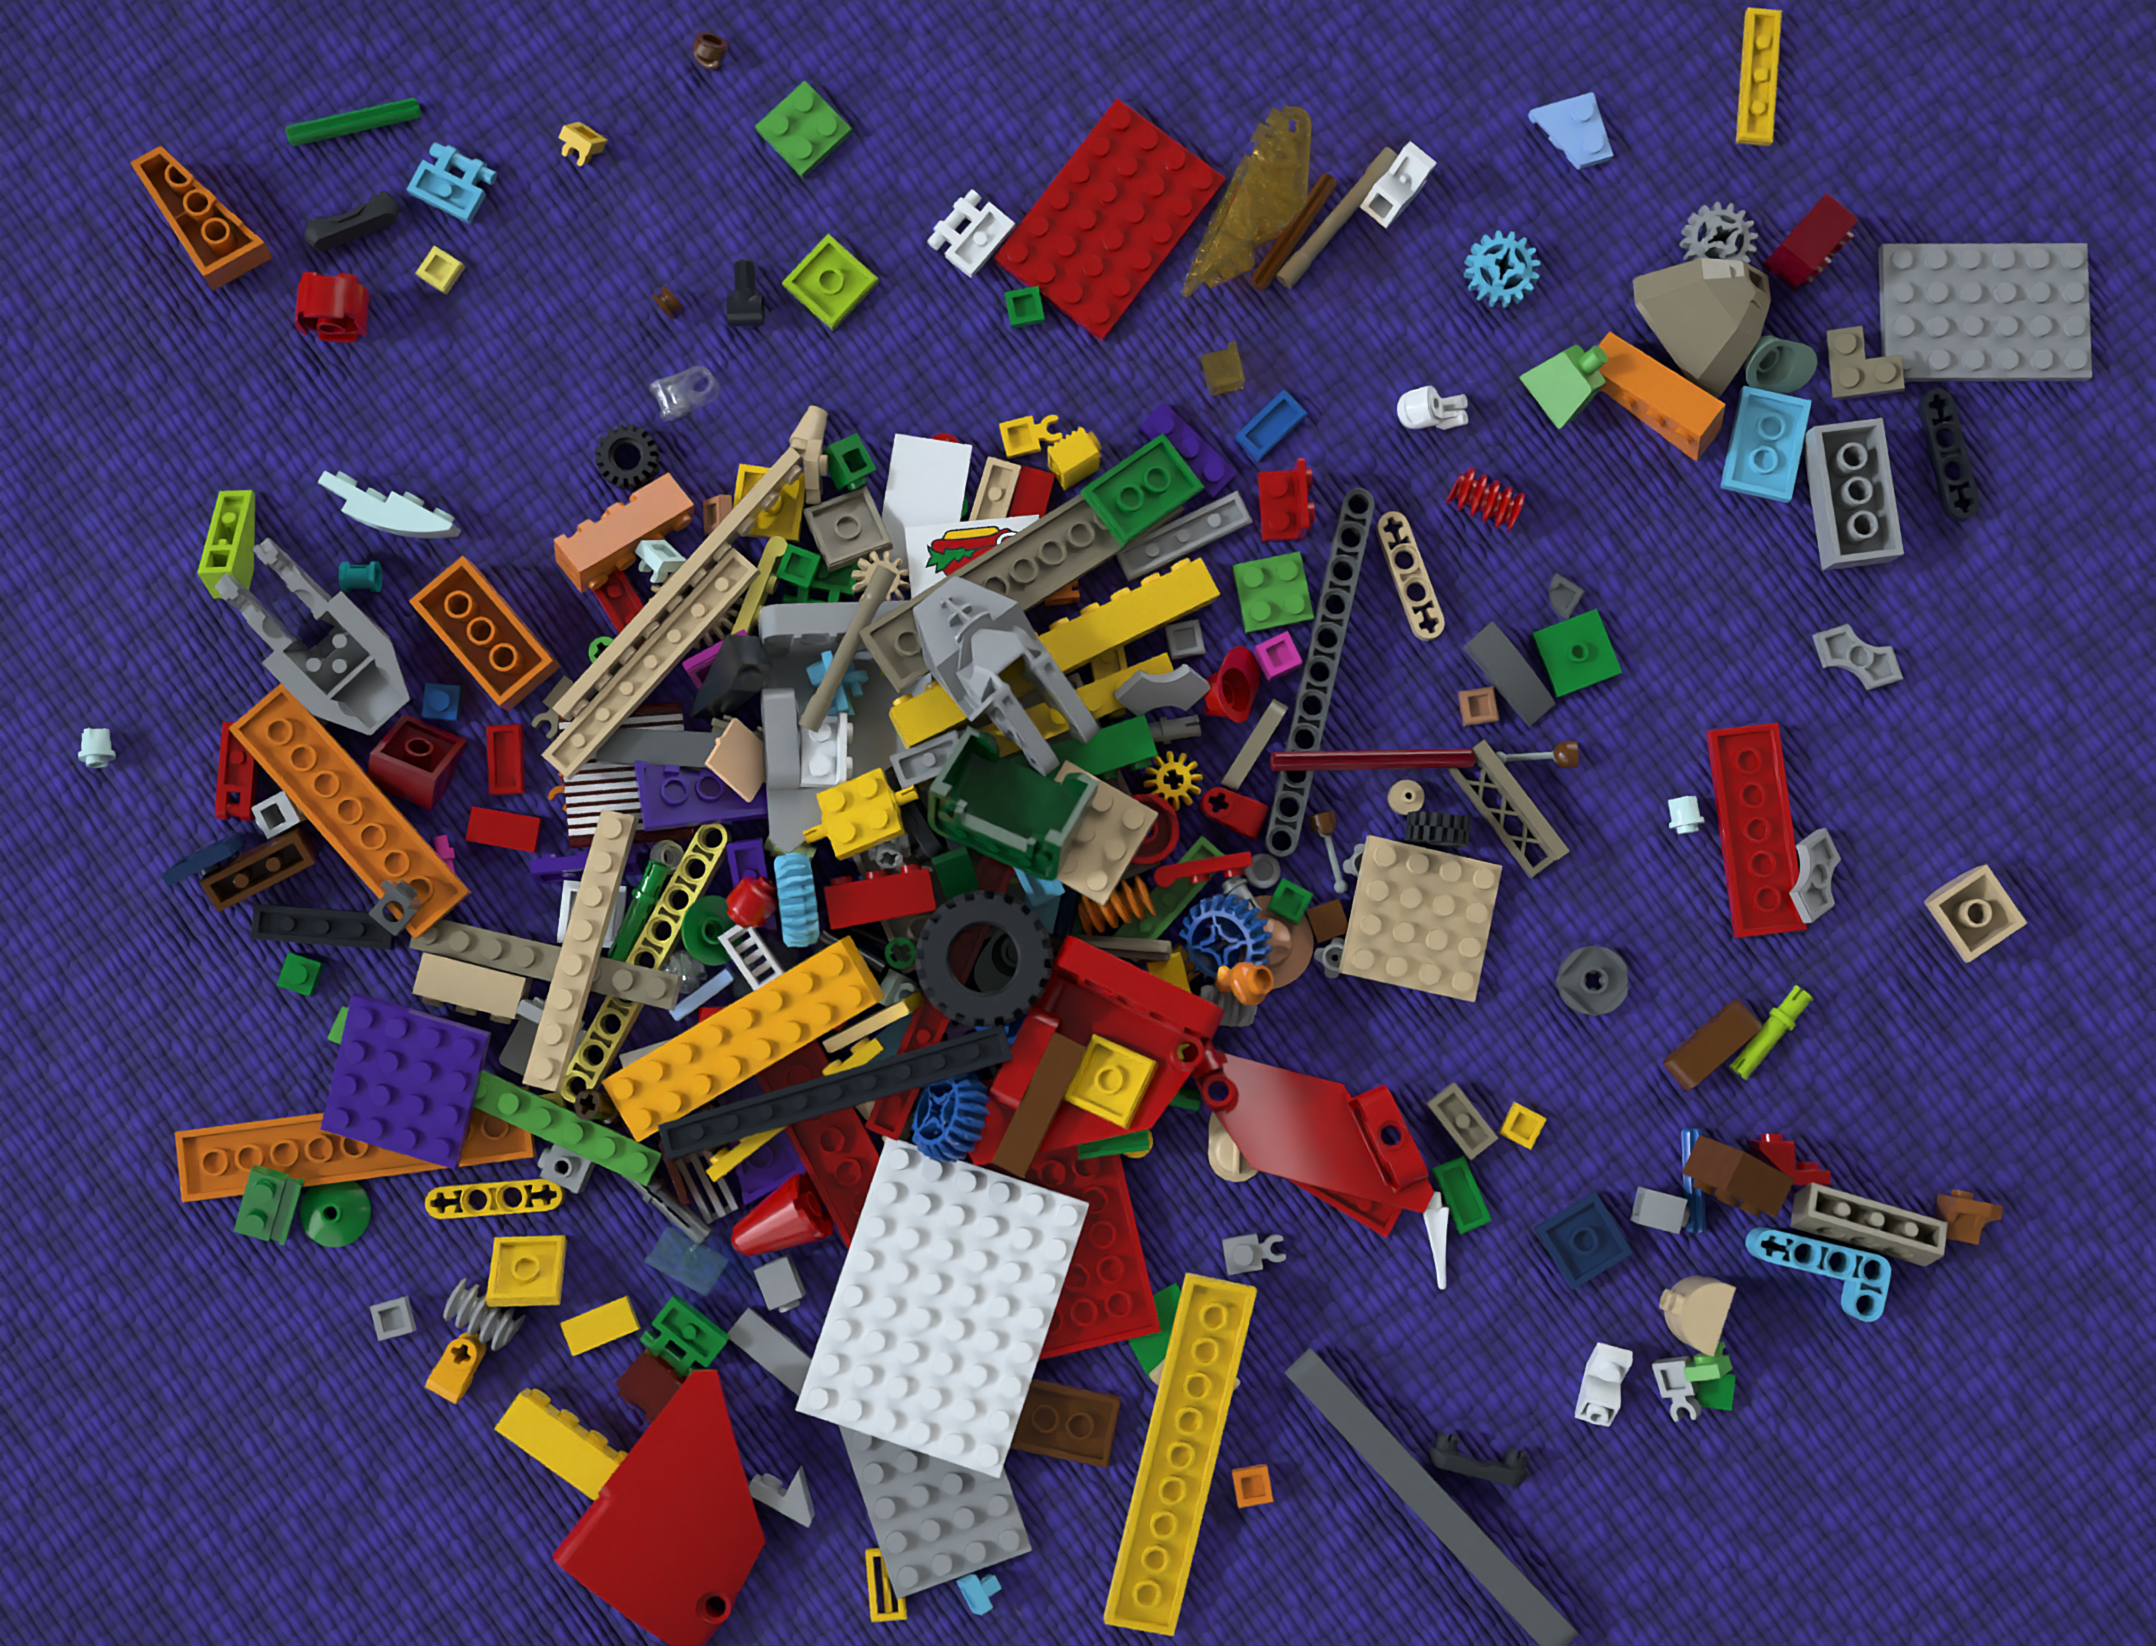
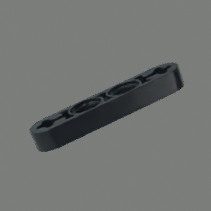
M1934 389L1919 400L1918 413L1943 511L1950 520L1955 522L1964 521L1974 516L1978 511L1979 497L1954 400L1947 391ZM1935 401L1936 403H1942L1943 408L1937 412L1936 409H1930L1929 404ZM1945 418L1947 419V422H1942L1936 426H1933V423L1938 419L1939 421H1942ZM1939 430H1945L1951 434L1953 442L1949 448H1944L1937 443L1936 434ZM1947 463H1954L1960 468L1961 476L1959 480L1952 481L1946 477L1944 468ZM1961 484L1964 485V488L1960 491L1950 492V489L1956 488ZM1959 499L1961 502L1966 501L1968 507L1964 510L1955 508L1954 502Z

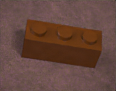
M301 824L220 864V867L203 875L199 883L217 912H220L315 864L318 852Z

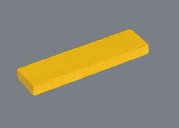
M1748 8L1745 12L1736 143L1770 146L1773 143L1781 10Z

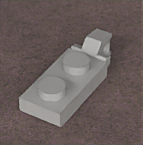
M954 730L889 756L902 790L911 785L916 786L936 778L965 730L958 732Z

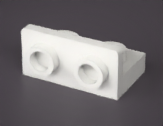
M839 712L837 717L826 716L818 733L800 725V787L832 788L845 783L846 778L852 777L853 760L852 757H847V744L852 743L853 724L847 723V712Z

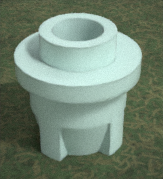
M84 729L81 742L82 751L78 753V760L86 762V766L91 768L108 766V761L116 758L115 751L111 750L109 729Z
M1685 796L1668 800L1672 820L1669 823V829H1677L1678 834L1699 831L1698 825L1705 823L1704 817H1700L1696 796Z

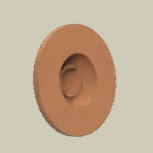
M1272 896L1254 897L1262 911L1256 916L1259 920L1267 919L1268 922L1263 929L1273 933L1272 938L1265 941L1273 946L1272 952L1266 955L1270 961L1265 967L1270 970L1273 976L1274 984L1272 989L1280 988L1296 980L1307 968L1313 953V932L1304 914L1299 924L1295 926L1266 910ZM1247 944L1240 948L1241 956L1238 958L1239 963L1245 961Z

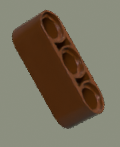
M1737 998L1722 1008L1663 1060L1662 1064L1682 1088L1688 1091L1699 1084L1761 1029L1762 1025L1740 999Z

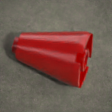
M805 1173L792 1175L733 1226V1234L731 1235L734 1249L739 1254L743 1253L747 1257H752L823 1240L830 1236L833 1232V1220L828 1211L824 1213L820 1204L822 1199L811 1178Z

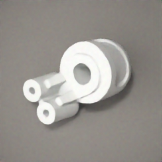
M1425 386L1406 392L1400 397L1397 404V413L1401 423L1410 429H1421L1436 425L1437 428L1446 430L1468 423V416L1464 410L1467 408V399L1464 394L1441 399L1433 386Z

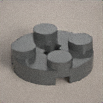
M1588 946L1576 949L1565 957L1559 967L1556 986L1559 989L1562 1000L1575 1012L1590 1016L1606 1014L1618 1008L1626 998L1629 985L1627 986L1628 971L1624 961L1612 950L1604 947ZM1596 972L1599 973L1600 978L1598 982L1601 984L1600 988L1591 987L1588 989L1585 986L1587 982L1585 975L1587 973L1591 975Z

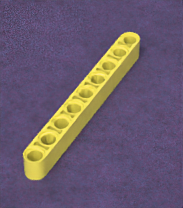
M719 823L701 825L697 830L625 963L639 966L641 955L645 952H650L655 958V964L652 969L663 971L682 936L681 928L685 912L692 903L704 896L727 854L726 844L732 842V835L725 826ZM718 829L722 833V842L719 846L710 848L706 843V836L711 830ZM696 860H702L706 867L705 873L702 877L693 879L689 873L690 865ZM684 890L689 897L688 905L681 910H677L672 902L673 896L676 892ZM663 921H667L672 927L671 936L665 941H661L656 936V927ZM607 995L567 1068L561 1089V1094L567 1101L575 1103V1099L578 1096L571 1088L572 1081L577 1076L585 1080L586 1089H599L601 1081L605 1078L644 1006L643 1003L635 1001L628 1003L622 998ZM611 1014L617 1015L621 1021L620 1029L614 1034L607 1031L605 1027V1021ZM594 1045L602 1048L604 1053L603 1060L598 1065L593 1064L588 1058L589 1050Z

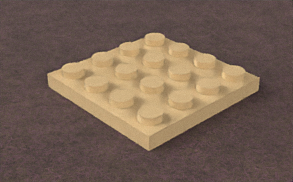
M1367 836L1338 973L1475 1002L1502 866L1380 837Z

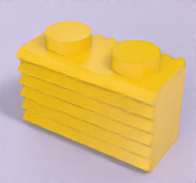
M1078 427L1077 432L1072 431L1071 435L1066 434V439L1060 438V443L1054 442V447L1048 446V467L1055 474V478L1064 491L1099 469V458L1102 457L1099 451L1102 449L1101 444L1092 431L1086 433L1083 428Z

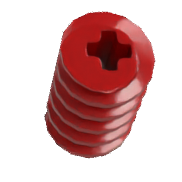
M1470 467L1464 474L1461 471L1445 504L1448 505L1455 498H1458L1457 510L1461 511L1466 505L1470 504L1471 517L1482 510L1483 523H1486L1494 516L1496 517L1494 528L1498 530L1506 522L1508 523V533L1522 509L1525 494L1519 492L1514 498H1511L1513 489L1511 486L1508 485L1499 492V480L1496 479L1487 486V474L1483 473L1475 480V468Z

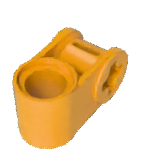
M465 1332L457 1339L451 1341L440 1361L431 1372L425 1388L454 1404H458L469 1388L473 1375L486 1353V1343L482 1344L479 1341L480 1334L476 1333L470 1336ZM463 1345L469 1347L467 1350V1353L469 1355L468 1357L464 1355L465 1348L463 1347Z

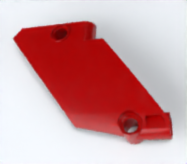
M1211 1041L1201 1064L1192 1071V1076L1202 1095L1203 1103L1214 1112L1252 1169L1338 1193L1425 1213L1434 1194L1427 1179L1429 1174L1393 1096L1385 1084L1352 1098L1344 1084L1226 1054L1215 1050ZM1192 1045L1187 1046L1181 1051L1187 1063L1195 1061L1198 1056L1197 1050ZM1214 1085H1222L1228 1091V1096L1223 1101H1214L1210 1098L1208 1090ZM1384 1129L1396 1131L1399 1136V1143L1393 1146L1385 1144L1381 1139V1131Z

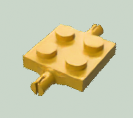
M880 767L820 792L816 796L822 812V823L803 830L804 838L808 844H811L824 837H828L831 840L836 857L841 861L904 835L905 831L900 819V806L919 799L917 789L914 785H911L903 790L894 792L889 786L885 772Z

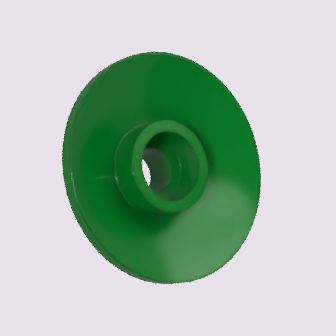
M705 896L697 899L689 906L682 921L681 932L685 948L696 961L708 966L722 965L732 959L718 939L722 934L737 925L728 916L727 910L729 908L726 904V899L723 897ZM706 926H707L708 929H709V935H708V936H706V934H705V927H706ZM743 935L732 942L735 948L743 942Z
M354 1180L311 1186L306 1192L300 1208L301 1223L308 1236L315 1242L327 1247H342L359 1239L366 1231L372 1213L368 1194ZM330 1206L337 1210L335 1219H330L327 1216V1209Z

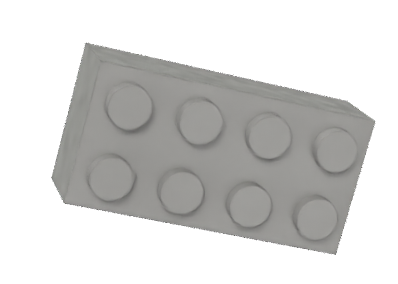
M1883 418L1811 428L1805 433L1803 451L1822 571L1886 563L1904 555Z

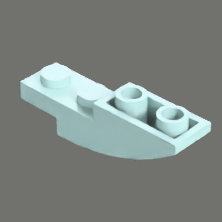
M324 470L318 481L319 484L329 491L347 500L341 510L343 513L381 531L414 538L457 537L461 532L459 528L452 524L454 517L438 508H435L433 513L422 507L424 501L408 492H405L402 497L392 491L388 499L370 487L364 492L355 487L358 481L340 471L334 476Z

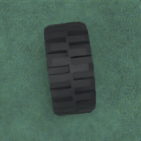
M978 890L953 897L942 904L927 920L916 948V970L921 987L928 999L945 1016L963 1023V1025L972 1027H995L1015 1021L1019 1016L1026 1014L1033 1008L1032 1006L1037 1000L1042 997L1047 982L1051 977L1053 951L1046 927L1043 926L1038 915L1026 906L1024 902L1002 892ZM992 925L998 927L1010 936L1016 946L1018 962L1015 973L1010 981L998 990L992 992L972 991L964 987L952 972L950 952L953 943L963 931L972 926Z

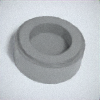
M1265 853L1253 856L1251 858L1253 865L1245 868L1247 881L1252 886L1260 889L1274 885L1280 876L1278 861L1273 856Z

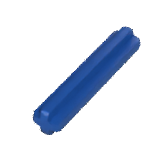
M1686 1128L1681 1132L1683 1169L1699 1135H1702L1701 1129ZM1683 1174L1684 1199H1687L1686 1206L1690 1209L1685 1230L1689 1233H1703L1706 1231L1705 1192L1693 1187L1694 1179Z

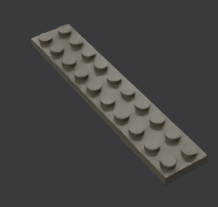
M1080 493L860 630L859 634L862 642L899 693L930 673L924 661L913 608L953 576L960 577L1017 601L1025 613L1183 512L1184 508L1180 506L1122 548Z

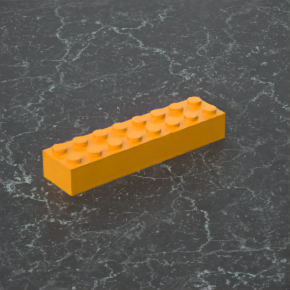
M849 935L601 1082L638 1143L657 1132L659 1124L679 1119L874 1005L886 996Z

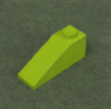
M253 490L219 491L197 572L213 599L222 598L215 585L225 573H229L236 578L247 590L250 588L254 572V551L252 549L254 548L255 493Z

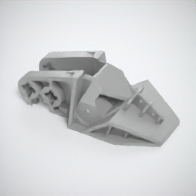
M267 538L260 545L257 544L252 550L265 565L271 567L286 582L290 591L295 593L311 609L316 620H324L334 626L324 639L309 649L302 642L303 639L300 636L297 637L229 573H225L220 578L221 580L215 585V588L225 601H228L242 613L247 623L274 650L262 664L312 715L371 736L410 700L389 635L357 608L342 591L332 598L276 543Z
M953 576L913 608L924 661L930 673L971 722L985 711L1009 742L1012 740L1023 749L1029 761L1028 765L1039 774L1046 776L1059 765V761L1010 691V686L1007 683L1004 684L997 676L1006 666L1021 655L1024 658V672L1021 674V677L1036 687L1045 698V704L1049 708L1053 707L1064 717L1069 726L1068 732L1075 740L1078 739L1084 745L1100 732L1096 721L1053 660V656L1038 639L1017 601L960 577Z

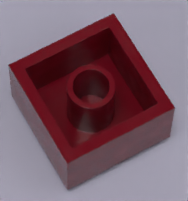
M1826 193L1762 265L1793 291L1802 282L1808 286L1828 266L1837 252L1855 235L1850 229L1859 219L1831 195Z

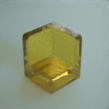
M1236 341L1228 342L1227 349L1201 356V364L1209 396L1243 388L1245 377Z

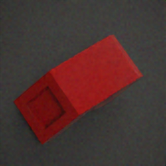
M1761 1133V1140H1749V1147L1767 1165L1793 1178L1794 1185H1809L1810 1183L1830 1185V1171L1818 1169L1817 1162H1796L1795 1168V1142L1783 1140V1134Z

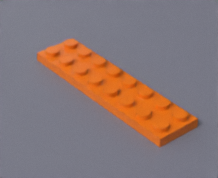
M282 683L228 728L379 899L387 892L381 886L385 880L397 882L403 880L418 892L416 897L424 905L405 926V929L414 939H419L472 893L316 716L312 715ZM392 901L386 905L398 921L403 917L404 909L399 902Z

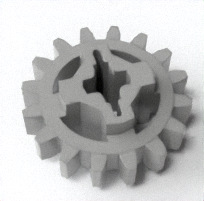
M1715 202L1711 207V211L1706 205L1702 206L1698 211V215L1693 213L1687 220L1690 225H1685L1681 231V234L1687 238L1682 240L1680 247L1688 248L1689 250L1683 259L1685 261L1699 258L1738 260L1748 264L1750 262L1748 256H1752L1757 249L1751 243L1758 238V234L1749 233V229L1754 224L1753 220L1744 222L1742 218L1746 212L1742 210L1738 214L1733 213L1734 204L1731 203L1725 210L1721 209L1720 202ZM1701 226L1702 230L1700 231V233L1703 236V238L1700 242H1698L1697 236L1699 228ZM1713 238L1715 240L1728 238L1724 243L1722 241L1710 243ZM1737 239H1739L1740 246L1739 251L1736 255L1735 252L1737 251V248L1735 246V242Z

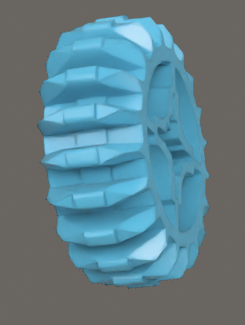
M796 852L778 856L774 861V870L784 943L788 947L797 946V948L816 944L820 933L810 858L806 853L796 854Z

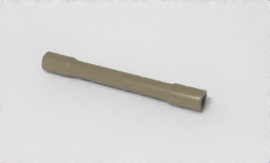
M1385 147L1355 186L1301 249L1295 252L1276 274V278L1282 285L1289 289L1295 285L1310 267L1315 257L1362 204L1375 183L1389 171L1398 157L1392 149Z
M877 566L864 592V598L816 693L811 697L798 724L818 733L831 707L832 699L862 642L859 631L871 624L880 604L884 602L897 576L896 573L883 566Z

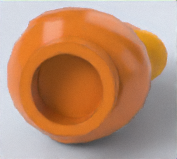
M1240 962L1232 969H1229L1227 966L1219 967L1214 983L1216 988L1222 993L1233 992L1238 1001L1244 1006H1255L1260 1004L1265 999L1267 993L1272 990L1274 980L1272 973L1267 967L1263 965L1256 966L1251 962Z

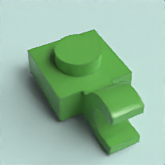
M1718 1342L1714 1356L1705 1353L1693 1356L1694 1360L1683 1368L1687 1382L1721 1378L1732 1370L1729 1355H1723L1722 1353L1723 1348L1726 1347L1725 1342Z

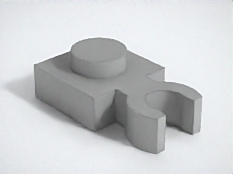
M1256 1233L1222 1239L1227 1274L1233 1275L1262 1270L1261 1259L1265 1258L1272 1262L1284 1261L1286 1259L1285 1253L1273 1254L1270 1250L1274 1242L1283 1241L1282 1235L1272 1234L1261 1243H1258Z
M1690 1356L1657 1359L1652 1364L1661 1397L1672 1398L1673 1404L1671 1405L1670 1413L1674 1421H1679L1684 1416L1682 1407L1688 1409L1692 1420H1696L1701 1415V1406L1692 1397V1395H1695L1700 1390L1697 1381L1687 1382L1683 1369L1691 1363Z

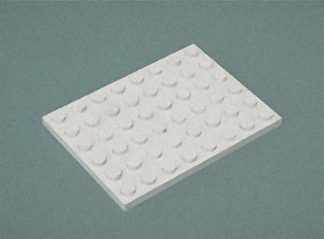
M887 1137L795 1410L999 1478L1089 1202L981 1166H975L960 1159L956 1163L934 1161L930 1157L924 1156L922 1152L917 1151V1145L900 1139L895 1141Z

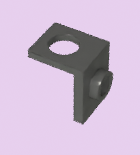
M385 880L381 886L387 892L369 912V915L390 933L397 936L424 903L416 897L418 892L403 880L400 882ZM392 901L399 902L404 909L403 917L397 922H390L384 915L385 906Z

